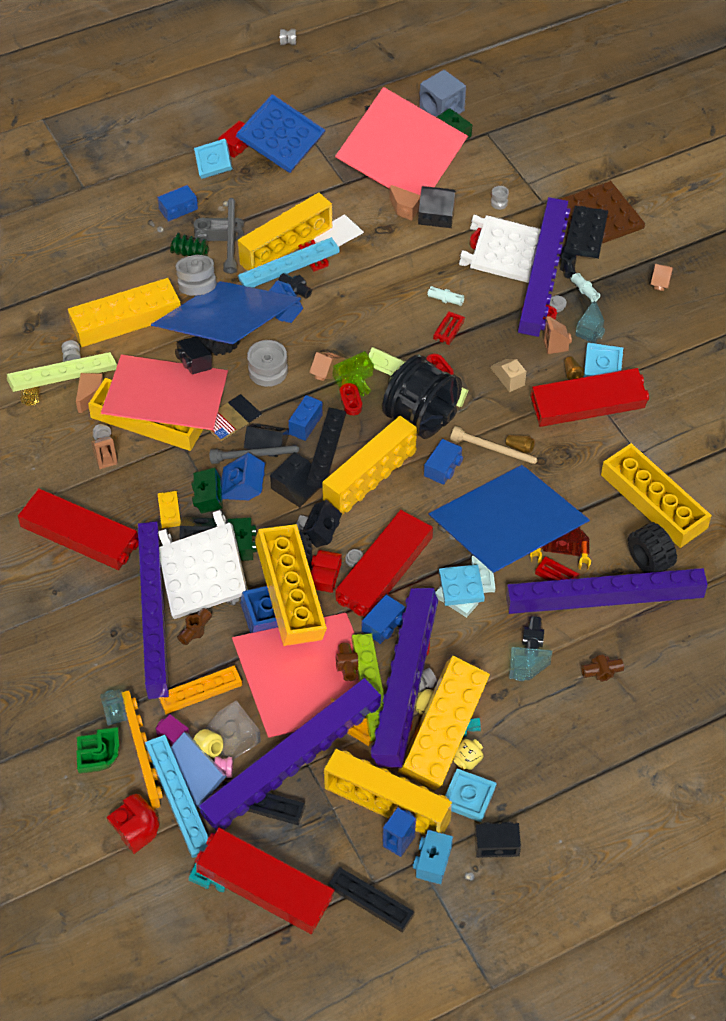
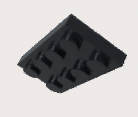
M575 205L565 247L566 254L599 259L608 210Z

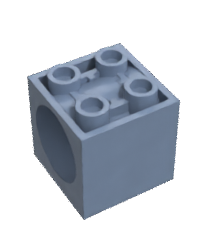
M442 70L420 83L419 108L434 117H437L449 108L460 114L465 111L466 85L446 70Z

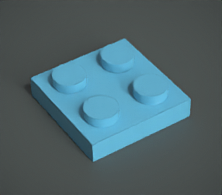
M226 139L194 148L201 179L232 170Z
M587 343L584 377L621 371L623 348Z
M478 565L439 569L445 606L484 602L485 596Z
M456 769L445 795L452 801L451 811L482 822L497 783Z

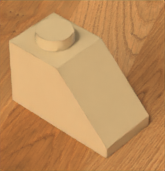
M505 359L491 365L490 368L509 392L525 386L526 370L517 359Z

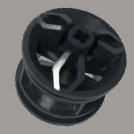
M414 355L389 378L382 403L383 414L394 419L402 416L417 427V435L419 437L428 439L435 435L442 427H445L456 415V405L461 395L462 381L458 376L451 375L434 367L423 355Z

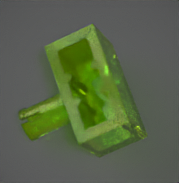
M366 351L333 365L332 376L339 388L346 383L355 384L360 395L363 397L365 396L364 392L366 395L371 392L364 379L373 375L374 364Z

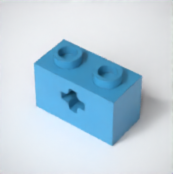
M431 830L427 831L426 838L422 837L419 850H422L420 857L416 856L413 869H416V878L442 884L452 849L453 836Z

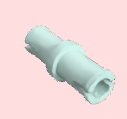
M575 273L572 276L571 281L591 302H596L600 298V293L580 273Z
M431 286L428 291V297L442 300L443 303L450 302L462 306L464 302V295L450 292L449 289L442 290Z

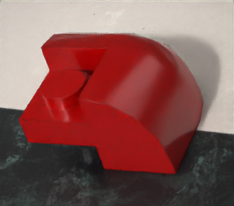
M134 794L123 800L124 804L106 817L107 821L118 832L121 840L133 854L150 843L157 836L159 828V818L156 812L140 794Z

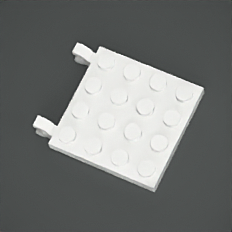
M473 215L470 229L477 230L482 228L474 255L462 251L459 265L467 266L471 264L470 268L529 283L541 229L487 215L485 219Z
M220 510L213 512L217 527L172 542V537L167 533L166 529L159 531V537L163 546L159 547L160 562L171 615L174 619L198 612L202 608L207 609L242 596V591L248 590L233 525L231 523L226 524V518Z

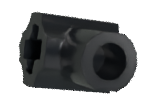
M563 246L559 268L560 271L564 272L566 278H572L576 273V255L566 254V246Z
M286 273L280 275L278 281L290 284L296 295L299 294L306 299L311 296L312 289L307 286L306 281L301 275H295L293 278Z
M529 617L528 627H524L522 645H526L525 656L529 658L538 657L539 647H543L545 629H541L542 619L540 617Z

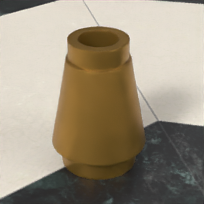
M567 357L564 360L567 378L569 380L583 378L584 369L574 357Z
M507 436L506 446L525 454L532 453L534 449L535 439L531 438V436Z

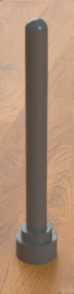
M229 198L227 259L223 264V271L228 274L237 272V263L234 260V198Z
M284 446L228 452L210 449L209 455L211 464H219L224 459L240 458L248 452L255 457L291 454L294 452L298 453L299 447Z

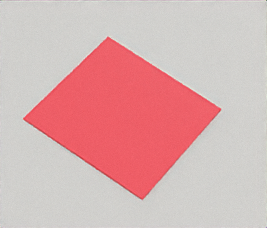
M383 87L335 157L389 189L393 185L421 195L422 186H436L468 136Z
M121 355L101 414L214 430L228 370L212 368L211 370L192 375L188 369L184 368L183 363Z
M347 613L324 617L327 629L323 640L283 646L278 627L232 637L268 738L295 732L332 703L331 698L338 699L359 682L357 670V677L353 681H345L342 671L336 670L335 657L338 654L337 647L339 644L349 643L351 651L354 653L351 638L355 633Z

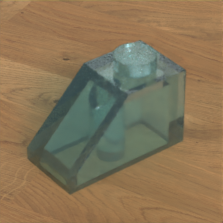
M592 302L578 322L576 330L577 337L594 344L605 333L603 328L604 318L596 302Z
M511 647L509 679L517 681L532 679L551 664L552 650Z
M120 689L110 690L100 695L108 726L128 720Z

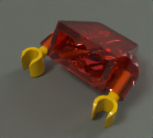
M580 526L530 553L531 562L533 557H539L538 564L542 562L541 549H543L544 552L573 556L582 555L578 563L580 570L582 563L587 564V570L591 565V560L588 557L590 539L583 530H580Z

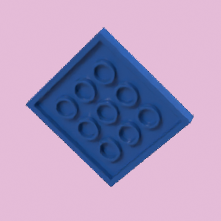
M272 94L237 132L236 137L291 173L324 135L325 129Z

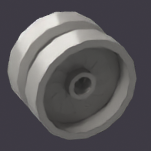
M193 255L182 258L177 262L175 267L180 292L186 295L198 296L215 289L217 285L214 273L215 268L214 262L210 257Z
M262 340L250 347L247 356L251 380L265 387L280 384L288 374L287 351L284 346L277 341Z

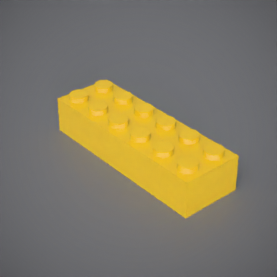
M317 193L268 221L266 224L256 228L254 231L238 239L240 265L249 271L288 255L298 249V245L302 244L303 246L305 242H310L331 229L332 203L323 195Z
M165 278L68 308V314L80 346L85 347L151 326L153 322L181 305L169 278Z
M108 378L103 380L88 404L90 416L95 420L188 451L192 450L203 431L201 428L101 414L112 382Z
M402 416L397 417L322 482L323 501H329L342 515L349 512L353 505L363 500L365 495L370 490H374L379 482L388 478L396 467L399 468L404 460L414 455L416 452L417 427Z
M632 443L603 462L601 476L651 522L659 524L679 548L708 529L711 514Z
M297 524L258 529L255 544L283 646L323 640L327 628Z
M452 656L446 662L406 751L403 765L398 769L399 773L433 790H437L442 786L490 676L489 673L455 656Z
M335 749L324 768L326 790L388 819L397 807L403 811L407 810L416 818L415 831L426 836L427 831L431 830L444 834L450 823L452 801L446 796L436 795L424 786L412 784L408 779L397 777L387 769L377 768L367 760L353 757L347 751Z

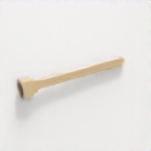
M455 426L453 428L450 438L452 441L462 442L464 440L531 464L537 463V458L466 434L460 427Z

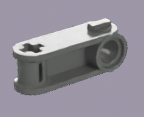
M198 218L194 221L195 239L197 237L200 238V242L203 239H206V241H227L228 218ZM235 218L234 241H238V239L244 236V231L242 230L244 221L240 218Z

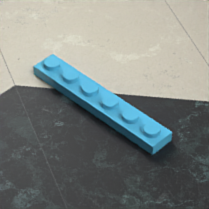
M331 237L238 275L242 286L253 288L280 277L282 273L288 274L339 253V247Z
M163 735L145 742V746L190 855L194 858L197 857L200 851H205L208 846L206 845L208 836L167 738Z

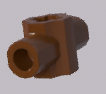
M202 608L198 614L187 616L185 619L186 627L177 636L178 640L183 645H188L192 639L201 638L204 635L203 627L212 618V614L207 609Z
M341 643L337 647L338 654L335 657L336 670L342 671L345 681H353L357 677L356 670L359 667L358 654L352 653L349 643Z
M598 655L591 660L590 664L581 665L583 678L596 676V679L601 682L608 681L616 672L624 671V663L621 658L609 660V657L605 655Z

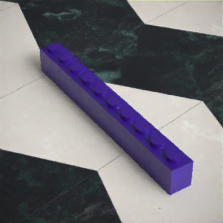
M548 197L518 333L539 337L540 330L545 328L546 320L543 317H547L549 307L546 304L550 305L552 294L548 293L553 291L554 281H551V279L556 277L557 269H554V266L558 267L560 257L557 254H561L563 245L559 243H563L565 232H562V230L566 231L568 220H565V218L568 219L570 208H567L568 201Z
M158 522L138 523L145 686L148 699L169 697L163 580L159 549L161 544Z
M704 568L507 584L506 601L509 614L696 599L704 598L708 584Z
M411 588L409 597L406 598V612H403L402 615L403 625L399 629V642L395 645V659L391 662L392 672L391 676L387 679L388 689L387 693L383 696V710L379 713V728L375 730L376 741L375 745L371 747V756L378 767H402L438 605V598L434 588Z
M365 678L199 805L201 815L215 831L218 828L226 829L238 815H244L249 810V806L255 802H261L265 798L266 793L280 787L283 780L288 776H294L305 763L309 764L312 762L316 754L327 750L334 740L344 737L348 729L354 725H359L370 712H376L381 704V695Z

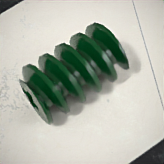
M177 233L176 237L172 240L170 252L176 255L181 254L184 257L193 255L208 256L209 247L206 245V239H203L202 243H200V238L197 237L194 242L193 236H190L189 240H187L186 234L181 238V234Z

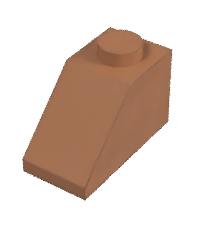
M391 185L390 201L396 214L413 220L419 211L421 195Z
M655 264L651 281L654 289L664 291V288H669L674 267Z
M546 317L543 342L547 354L568 351L569 344L572 343V337L567 332L566 326L551 317Z
M316 352L309 373L314 374V378L321 381L332 379L345 358L331 352Z
M80 374L76 397L78 413H82L89 408L90 400L103 382V374Z
M110 436L91 441L99 469L118 464L114 442Z

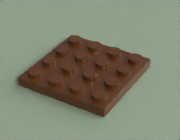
M612 181L561 198V200L568 201L567 208H570L568 219L565 218V220H568L567 226L569 228L575 205L608 210L602 244L645 228V222Z

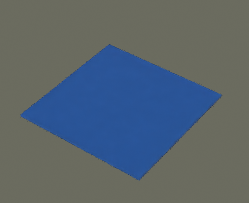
M220 281L211 292L195 296L153 322L151 326L234 344L301 300V298Z
M523 465L429 513L439 525L492 573L590 521V519Z

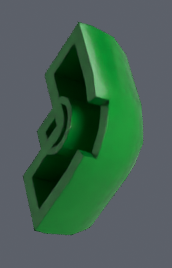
M118 727L99 729L95 735L77 737L76 752L79 774L102 771L110 768L116 762L119 753Z

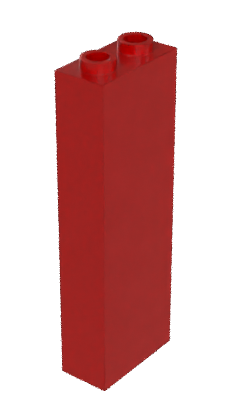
M638 368L533 386L530 394L539 427L643 409L647 401H649L648 390L644 388V377L639 373Z
M38 488L18 514L20 527L118 571L122 565L127 563L129 555L139 545L136 530Z
M400 510L335 590L338 604L348 607L358 616L366 617L381 599L390 593L433 538V527Z
M218 828L215 834L211 833L206 842L208 846L205 851H200L195 859V863H197L196 872L312 935L333 899L334 889L221 828Z

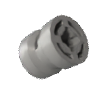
M280 29V45H296V29H291L290 31Z
M496 186L492 189L491 205L493 208L501 210L507 207L509 191L506 187Z
M69 340L62 344L63 362L81 358L78 342Z
M430 668L423 670L419 692L427 688L432 689L436 687L437 679Z

